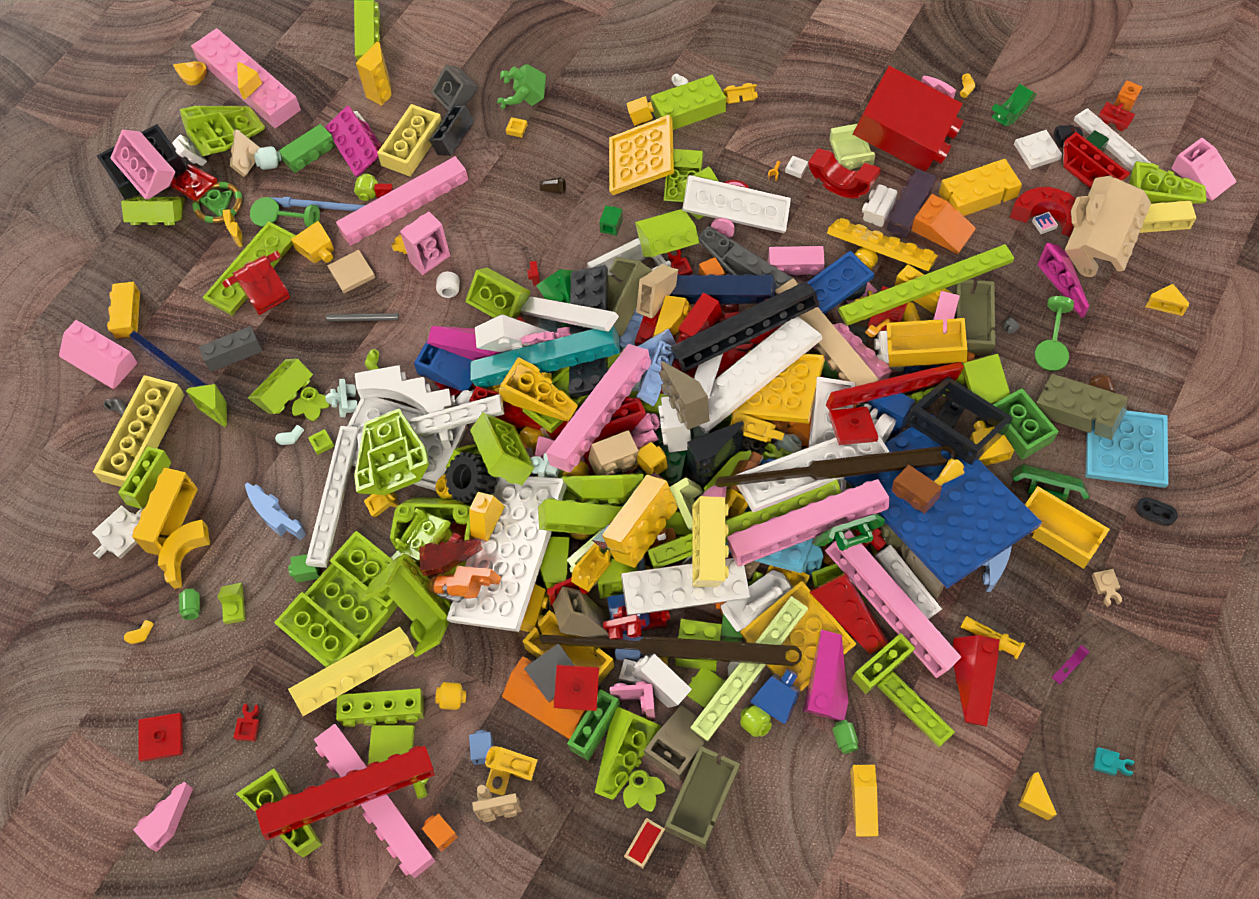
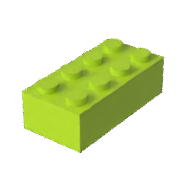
M713 74L651 96L654 108L653 113L656 119L670 115L672 117L673 130L726 112V97Z
M482 412L470 431L477 444L478 451L481 453L483 462L488 469V473L496 478L501 477L510 484L516 483L522 486L535 467L515 426Z

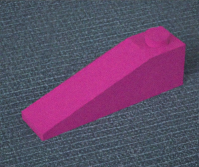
M1047 243L1038 262V267L1064 297L1074 301V309L1082 318L1086 315L1089 304L1072 261L1066 251H1063L1059 245Z
M431 326L427 344L473 361L502 353L478 349L476 346L475 329L442 326Z
M821 629L803 712L836 721L845 720L849 701L842 635Z

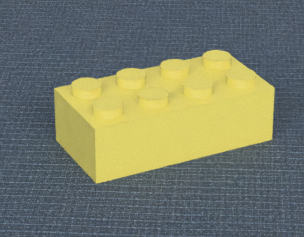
M411 104L378 151L381 166L411 177L432 146L429 139L441 123V115Z
M700 496L692 505V587L717 588L728 578L729 568L725 566V558L728 557L729 553L728 545H725V537L728 536V524H725V516L728 515V504H725V497Z

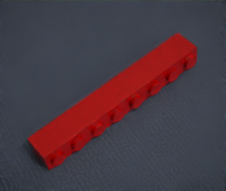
M415 746L404 754L391 755L388 757V760L383 762L370 763L367 765V768L362 770H351L346 773V776L341 778H330L325 781V784L320 786H309L303 790L304 792L296 795L288 794L282 800L275 803L267 802L255 811L262 835L267 841L433 777L435 773L426 746Z

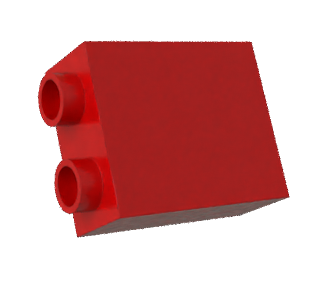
M888 66L852 135L926 173L933 160L942 164L952 145L944 142L946 136L954 140L964 120L956 116L963 103Z

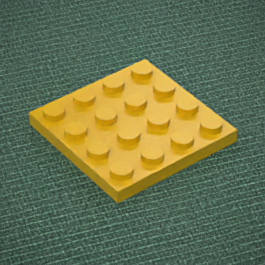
M670 115L609 137L610 193L612 195L674 173L673 124Z
M803 354L732 412V416L734 412H738L757 419L809 423L815 400L816 377L821 376L825 360L824 355Z
M803 581L798 583L740 631V634L747 643H756L791 596L808 608V611L782 644L796 646L801 650L802 658L800 663L796 666L766 665L773 674H777L780 677L784 675L786 669L797 673L798 676L793 685L798 687L800 692L809 685L821 629L842 635L843 654H846L856 645L835 618L809 593L810 589ZM789 650L786 652L785 657L788 661L795 662L799 659V654L795 650Z

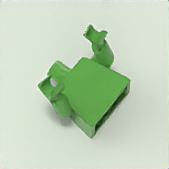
M528 64L519 69L514 66L510 71H502L500 73V80L504 77L505 84L509 83L510 79H514L513 88L516 91L514 96L507 99L498 98L497 104L502 103L501 109H505L508 104H520L523 100L531 106L543 100L546 74Z

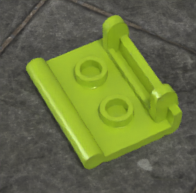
M416 508L414 511L416 516L401 539H395L394 542L397 544L395 549L425 564L451 523L427 513L422 508L420 510Z

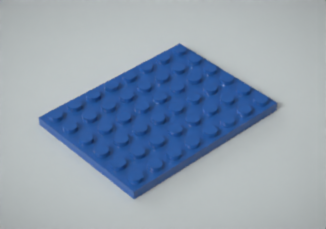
M910 427L884 443L889 452L941 446L914 427ZM941 451L943 458L951 459V455L948 452ZM958 456L955 457L954 460L957 459L963 464L964 474L941 485L942 490L939 499L925 514L920 510H916L910 503L903 498L897 497L892 492L894 479L903 470L844 477L852 488L859 487L868 481L872 482L877 479L880 481L889 496V509L877 514L885 519V523L947 589L1039 528L1042 524V521L978 459L970 465ZM946 465L915 469L932 481H935Z

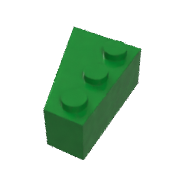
M559 269L536 286L545 299L570 304L571 272L574 270ZM561 322L563 327H570V324Z

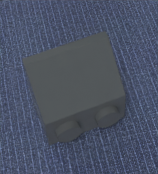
M445 64L431 90V94L449 111L452 105H464L470 101L478 86L459 67Z

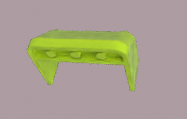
M409 498L395 509L390 540L395 547L397 545L394 542L395 539H401L405 533L406 522L415 518L416 514L414 511L416 508L419 510L422 508L431 515L440 510L445 519H454L459 524H467L465 543L470 553L475 540L470 535L469 509L472 503L460 502L456 499Z
M402 554L371 581L362 599L366 601L374 595L383 598L388 594L413 621L410 633L419 642L413 654L417 657L441 643L449 625L447 616L452 604L449 600L438 596L434 591V583L410 556Z

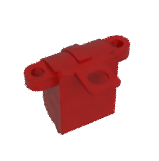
M278 250L268 256L263 255L254 261L244 264L243 267L232 273L233 276L222 282L225 289L238 283L258 315L265 313L290 298L288 290L270 264L282 257Z

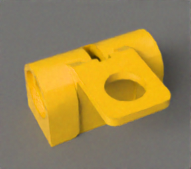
M492 746L487 752L485 759L486 766L491 768L486 787L492 793L504 795L511 774L531 781L537 759L502 747ZM499 776L502 779V785L500 788L495 789L492 781L495 777Z

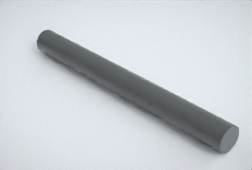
M399 313L327 314L326 320L327 322L399 320Z

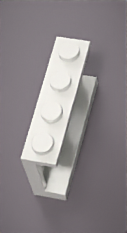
M637 238L588 262L587 266L592 268L606 265L608 275L611 276L613 274L609 270L616 257L638 261L648 257H643L640 240ZM661 254L651 257L657 264V267L662 264L671 267V262H666Z

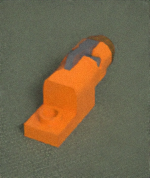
M457 566L455 575H437L432 577L429 582V590L441 598L460 603L464 598H476L481 585H499L501 576L492 569Z

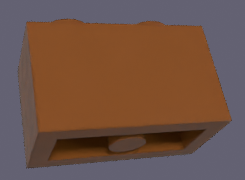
M910 465L894 479L892 492L897 497L903 498L913 508L920 510L924 514L939 499L942 490L940 485Z

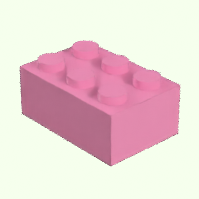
M430 212L420 216L400 231L409 261L422 275L450 257L443 226Z

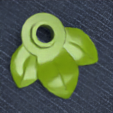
M306 387L302 390L300 398L293 403L292 413L294 416L304 413L308 420L315 421L319 418L321 409L328 408L329 403L326 402L325 395L319 394L315 388Z
M635 770L631 773L629 785L623 792L625 806L629 809L638 803L644 810L652 812L656 806V795L664 793L665 787L659 778L650 777L644 770ZM637 778L644 780L641 785H638L635 781Z

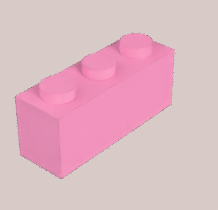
M823 246L769 247L768 263L787 275H818L824 270Z

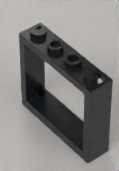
M947 377L910 409L906 423L941 446L951 447L955 451L956 456L972 465L1007 432L1013 417L955 380ZM944 394L995 428L978 444H975L926 412L925 409Z

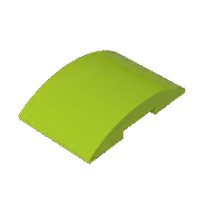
M357 531L329 560L331 562L330 566L305 594L301 592L274 622L326 668L364 647L398 607L388 594L383 598L374 595L368 600L363 601L362 597L371 581L393 560Z

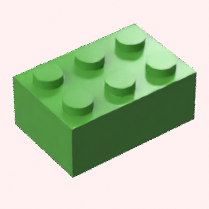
M1023 388L993 404L1013 417L1004 435L1021 460L1053 443L1059 432Z

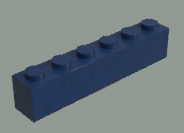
M768 274L677 275L676 287L669 296L686 298L689 304H696L704 292L719 301L720 304H759L775 296L776 282L773 275Z

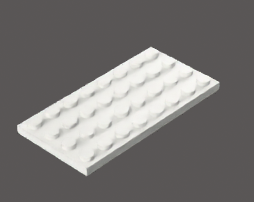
M529 476L522 486L516 483L510 484L501 477L496 478V481H498L497 486L495 485V492L491 493V495L497 498L505 508L489 541L475 538L465 567L492 569L501 576V581L499 585H481L476 598H464L460 603L453 601L447 616L449 622L519 632L552 532L539 530L538 506L547 498H555L558 501H562L567 486L559 478Z

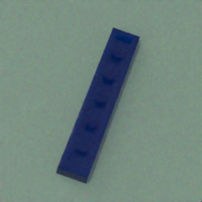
M136 331L129 335L139 348L191 387L206 385Z

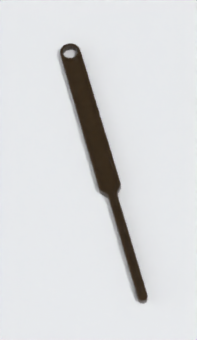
M939 446L813 461L809 467L718 477L715 484L717 487H726L801 477L824 480L904 470L908 465L913 468L946 465L950 460L943 458L941 451L948 452L951 455V459H955L956 453L949 446Z
M541 635L539 638L542 644L638 650L643 656L655 654L657 657L783 666H796L802 658L801 650L796 646L653 636H644L639 641ZM789 650L797 651L799 659L795 662L788 661L785 657L786 652Z

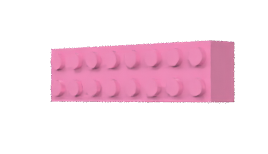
M217 28L191 45L197 60L204 63L208 70L275 129L301 111L294 94ZM238 62L257 71L262 82L247 99L242 98L238 88Z

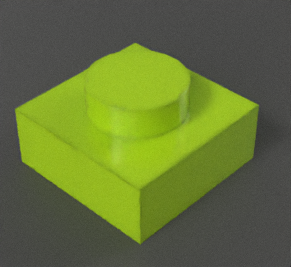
M325 429L308 437L317 455L335 447Z

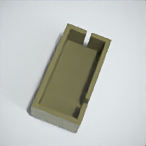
M616 257L609 272L620 279L622 283L608 275V311L615 312L619 316L613 326L619 336L622 337L637 307L639 280L652 270L641 261Z
M965 280L955 284L953 294L959 295L954 319L965 318L967 351H971L975 355L991 356L995 347L994 282L977 281L973 294L970 293L974 280Z
M1052 374L1045 386V390H1043L1037 401V406L1049 420L1088 433L1092 432L1093 420H1096L1095 435L1112 440L1127 411L1128 397Z
M700 746L667 819L665 831L705 850L713 833V827L716 826L738 775L740 763L722 756L720 764H717L718 753Z

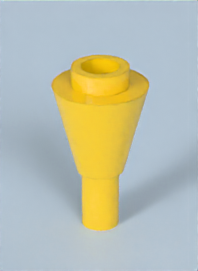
M950 459L934 482L941 486L963 475V464L957 459Z

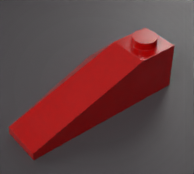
M981 635L953 639L952 647L961 656L953 666L965 723L987 727L1000 639Z

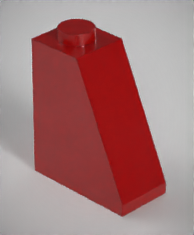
M703 292L679 326L680 337L685 340L714 326L723 317L719 301Z

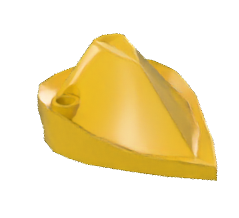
M193 61L173 64L183 82L191 86L199 84L207 74L206 65L202 62Z

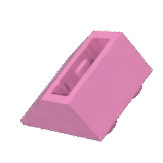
M1200 138L1180 153L1171 168L1183 179L1188 178L1206 186V197L1211 201L1237 182L1217 149L1203 138Z

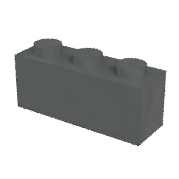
M251 326L199 346L203 360L210 372L262 352L259 341Z

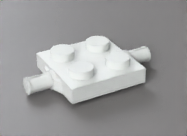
M121 505L92 532L101 543V546L93 554L98 559L106 551L114 553L120 559L137 544L132 538L133 529L138 525L143 509L134 514L128 512Z

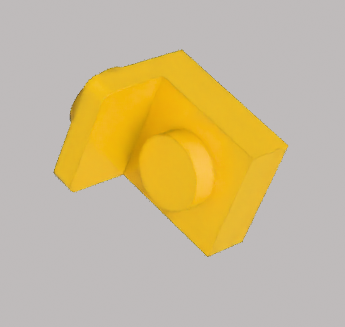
M395 492L387 495L372 494L364 500L373 517L379 516L390 506L395 508L399 506Z

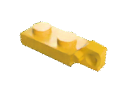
M734 412L730 425L743 421L744 436L764 442H771L772 438L783 440L784 433L775 430L776 425L771 422Z

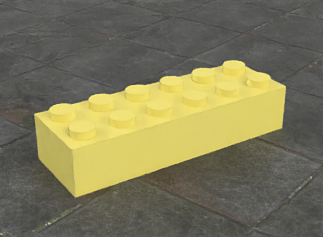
M143 376L93 470V473L101 482L122 487L146 447L158 448L185 396L178 384Z

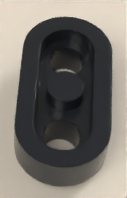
M1149 497L1141 498L1135 507L1140 517L1163 526H1171L1178 518V513L1174 507Z

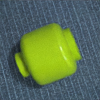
M363 174L357 177L354 187L355 195L363 201L375 198L374 186L378 184L377 180L370 174Z
M756 705L744 708L740 714L741 727L753 737L765 736L772 727L771 716Z

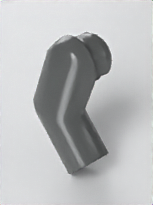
M106 399L103 403L105 409L118 411L121 417L127 408L124 401L120 399Z

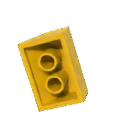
M376 42L356 62V66L366 98L382 106L389 100L392 93L380 43Z

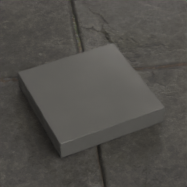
M559 644L524 668L548 703L554 700L556 665L575 666Z

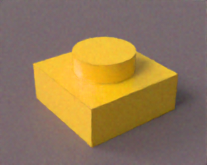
M511 117L506 128V134L522 138L528 126L527 121Z

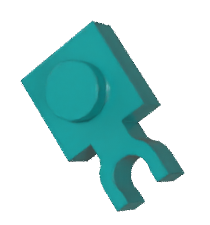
M1097 747L1092 770L1113 776L1117 774L1118 770L1123 775L1131 776L1133 771H1128L1125 768V764L1132 766L1135 761L1130 759L1120 760V753Z

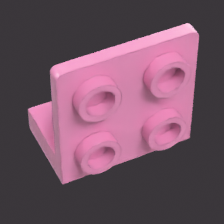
M642 681L635 683V685L618 683L614 687H610V694L618 698L620 703L641 701L642 715L646 714L649 721L655 720L652 684Z

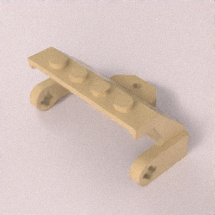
M1111 175L1095 178L1088 196L1076 198L1071 209L1074 229L1065 251L1080 274L1086 277L1096 275L1099 266L1093 257L1112 262L1117 271L1125 270L1151 205L1144 190L1113 178Z

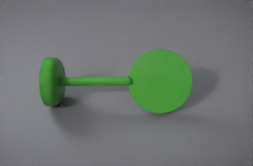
M263 197L256 200L250 209L251 220L260 227H264L268 221L274 223L279 215L304 218L307 228L320 221L319 208L313 204L306 207L304 214L279 211L278 203L274 199Z
M1053 296L1048 299V308L1057 313L1052 340L1041 342L1035 350L1037 364L1047 371L1061 370L1067 365L1069 360L1067 348L1057 341L1061 313L1070 312L1074 308V301L1064 296Z

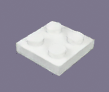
M1047 130L1016 139L1014 142L1015 147L1029 169L1061 160L1063 156Z

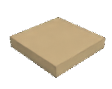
M359 250L327 265L343 293L375 278L373 271Z

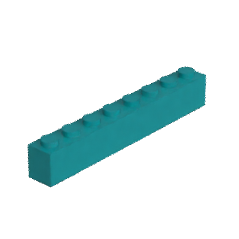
M614 326L608 332L591 329L471 361V381L475 386L485 389L501 385L518 357L535 365L540 370V373L556 371L580 363L610 357L620 353L619 334Z

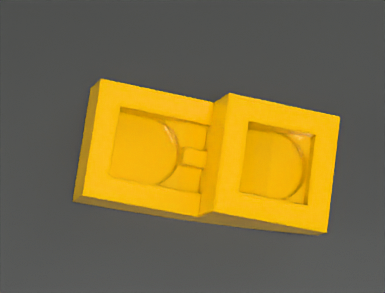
M230 209L223 210L225 224L234 242L239 247H243L242 231L238 223L235 222Z

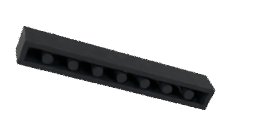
M804 281L671 346L674 359L681 370L686 372L791 319L819 307L816 291Z

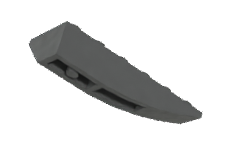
M709 226L698 236L699 242L732 275H773L776 289L793 279Z

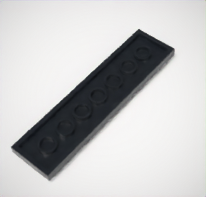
M606 265L571 272L570 304L608 311V268ZM570 324V333L572 334L593 329ZM608 357L569 366V395L571 398L591 394L608 371Z

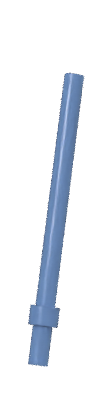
M270 197L278 205L290 208L291 206L307 207L313 204L322 209L357 211L366 206L298 200L291 197Z

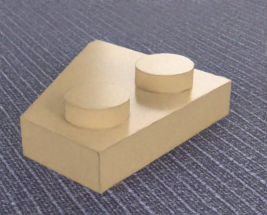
M236 129L233 132L234 142L231 148L230 167L244 177L254 165V153H257L260 147Z

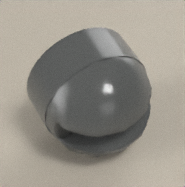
M1007 318L1002 328L1003 331L1008 330L1007 334H1012L1018 330L1019 324L1014 319Z

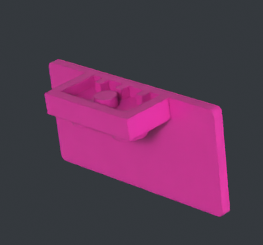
M346 106L325 127L332 135L334 143L355 176L361 175L379 158L378 151L382 145L368 123L358 119L350 106Z

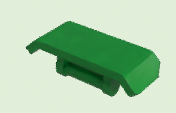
M1025 464L1016 467L1012 471V479L1015 482L1022 478L1031 479L1028 494H1033L1037 488V481L1063 487L1062 493L1042 489L1065 503L1070 489L1079 491L1084 500L1090 498L1085 484L1079 478Z
M873 514L832 527L816 536L812 544L815 546H825L832 542L835 537L839 550L844 551L849 547L864 542H871L873 535L869 529L881 527L884 525L885 519L877 514ZM859 529L861 535L846 539L844 533L848 530Z

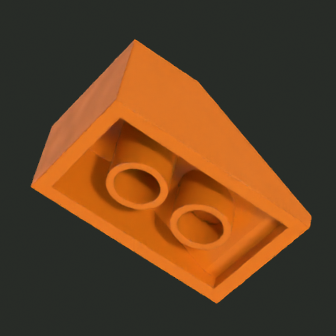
M931 194L915 216L911 231L959 254L976 228L948 201Z

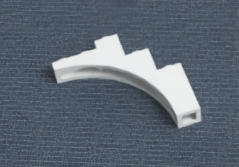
M400 365L355 373L356 388L361 399L372 397L391 398L405 402L417 408L425 415L456 406L455 396H451L449 389L431 392L430 384H426L424 377L407 380L406 373L401 371ZM452 429L438 432L444 450L452 448L451 441L454 440Z

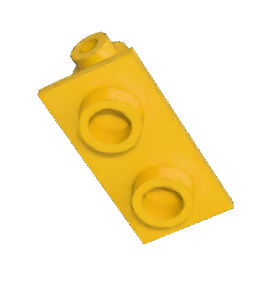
M746 83L740 87H735L734 85L726 87V89H723L726 103H740L739 96H742L743 102L754 101L758 98L757 92H754L757 84Z

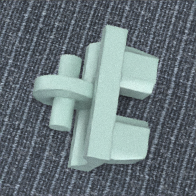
M339 379L337 393L336 389H331V393L325 397L326 402L332 404L333 408L337 407L338 403L340 417H346V413L354 412L357 407L356 400H347V397H355L356 388L354 384H345V379Z
M546 453L543 456L544 460L538 456L530 458L535 467L532 471L533 474H538V477L558 478L560 469L550 466Z

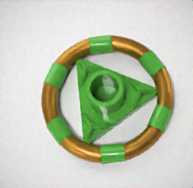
M217 182L204 194H207V197L201 196L197 201L193 200V211L204 222H224L223 210H227L233 193L236 199L234 207L230 210L233 216L241 208L242 194L233 184ZM217 188H222V189H228L229 191H225V192H221V193H220V191L215 190V189H217ZM201 202L218 217L204 215L200 210L199 203Z

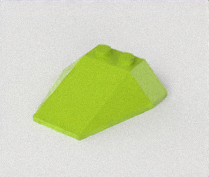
M192 106L180 109L186 134L201 156L230 149L234 142L233 132L236 129L247 138L265 130V126L250 106Z
M398 408L364 422L354 474L356 492L359 494L387 495L421 481L429 466L427 450L401 410Z

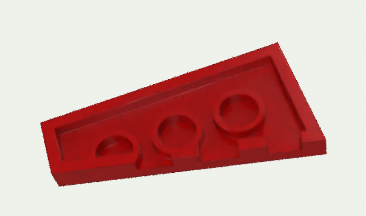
M846 573L809 592L869 654L884 648L889 643Z

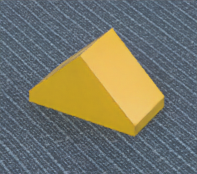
M238 62V88L242 98L247 99L262 82L257 71Z
M1171 284L1151 294L1145 307L1183 316L1189 306V302L1174 284Z
M1039 772L1034 773L1029 778L1018 806L1046 820H1050L1057 813Z

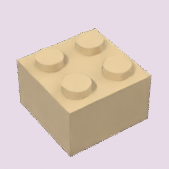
M628 430L592 444L588 460L595 475H615L616 472L621 470L626 472L632 469L639 451Z

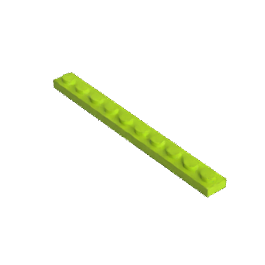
M1006 244L839 307L838 312L846 326L1010 264L1014 261V257Z
M837 479L754 513L750 510L726 519L725 524H728V536L734 532L749 529L755 524L767 522L773 517H780L792 510L804 508L810 503H817L829 496L842 493ZM692 533L648 549L647 552L653 569H658L692 556Z

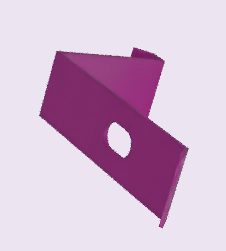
M1081 644L1066 663L1052 676V679L1060 685L1090 651ZM1065 668H1068L1067 673L1063 672Z

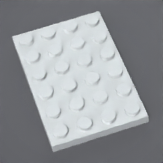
M362 398L354 411L348 427H359L360 433H362L364 422L398 408L407 420L425 414L418 409L381 398ZM467 424L452 428L454 440L451 441L452 448L444 450L438 432L419 437L427 450L429 466L421 481L414 483V485L436 491V482L442 475L447 474L448 471H446L447 468L445 467L454 449L459 448L467 430ZM358 442L352 462V466L355 467L359 453Z

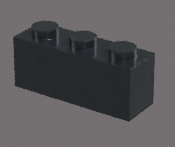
M452 105L430 137L429 142L437 155L451 156L474 122L466 105Z

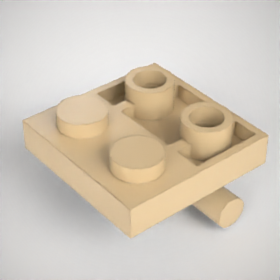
M484 785L478 786V801L472 802L473 811L479 820L491 822L496 820L498 816L504 815L505 818L516 816L517 812H522L521 803L516 793L492 798L488 787Z

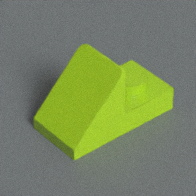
M237 583L222 586L217 598L222 603L223 622L231 624L246 621L243 584Z

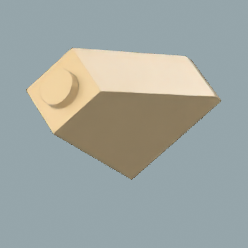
M662 264L639 280L636 313L649 318H653L663 305L665 295L669 296L676 287L677 269Z

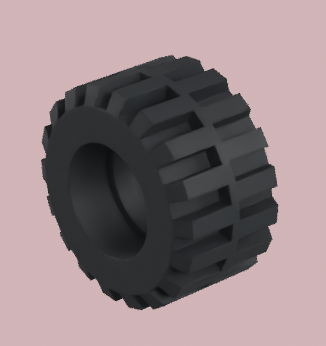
M463 452L460 455H456L454 460L450 461V467H447L446 470L448 472L445 475V479H447L445 484L449 488L448 493L452 495L453 499L460 502L473 503L478 492L489 495L495 492L494 487L495 485L497 486L498 481H496V477L488 473V469L480 454Z

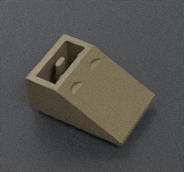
M664 361L660 362L661 371L659 375L663 382L661 389L664 395H668L671 408L676 409L679 422L681 424L684 423L687 430L709 422L708 396L700 382Z
M902 541L900 550L904 562L927 591L937 599L941 591H943L944 585Z
M562 586L553 603L560 632L587 638L609 639L608 630L603 628V622L610 621L609 615L586 594H582L580 590Z
M682 705L656 733L644 750L645 758L679 782L692 765L700 746L704 747L707 741L690 729L698 716Z

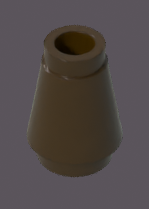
M561 177L540 181V191L555 194L565 193L566 181L561 179Z

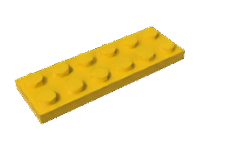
M844 218L837 219L827 231L829 235L926 271L931 269L938 256L932 250H922L913 243L906 244L900 242L899 238H889L880 231H870L864 225L851 224L849 220Z

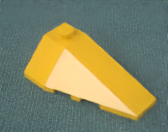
M519 357L500 385L499 394L502 396V400L514 406L563 421H570L578 408V405L563 391H559L549 378L546 379L535 365Z

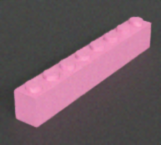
M455 156L336 222L338 229L349 246L358 243L365 237L403 218L426 203L468 181L466 169Z
M631 344L626 346L547 450L546 454L550 466L570 473L579 464L581 457L589 450L592 442L600 435L604 426L610 422L612 415L620 408L626 396L630 395L632 388L640 381L643 373L649 369L651 359L647 349Z
M878 479L872 482L868 481L859 487L847 489L843 493L829 496L817 503H810L804 508L792 510L783 516L773 517L762 524H755L749 529L734 532L727 537L728 548L739 567L812 539L832 527L889 509V496Z
M850 530L844 534L846 539L855 537ZM836 541L831 544L825 552L848 575L853 584L898 635L901 633L916 648L913 652L936 678L948 671L961 658L862 544L849 547L844 551L839 550Z
M336 724L314 739L318 745L315 747L316 751L322 758L324 756L327 757L329 762L326 765L333 774L337 772L340 777H343L351 770L367 768ZM387 794L360 804L365 810L362 813L363 817L369 824L372 822L375 824L377 829L374 832L381 841L384 839L387 841L389 846L386 849L393 858L398 857L402 863L399 867L406 876L410 874L415 879L436 862Z

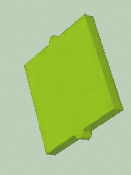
M700 669L697 675L691 678V683L688 686L692 690L686 696L705 709L726 681L708 669Z

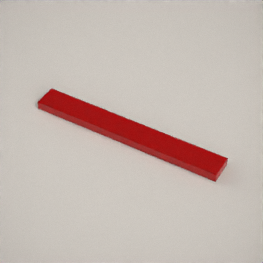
M961 362L834 391L830 393L826 407L828 410L933 386L940 384L947 377L957 380L964 366Z

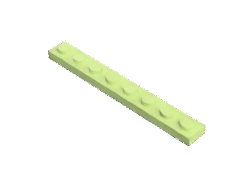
M791 596L756 643L782 645L808 611V608ZM739 663L690 729L708 742L767 664Z

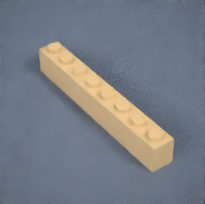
M793 278L777 288L775 293L778 295L798 285V283ZM818 307L798 316L822 335V340L815 345L817 347L816 350L819 355H824L828 366L832 371L836 370L840 380L855 382V386L879 381L877 376Z

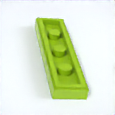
M893 671L878 684L877 687L939 748L955 733Z

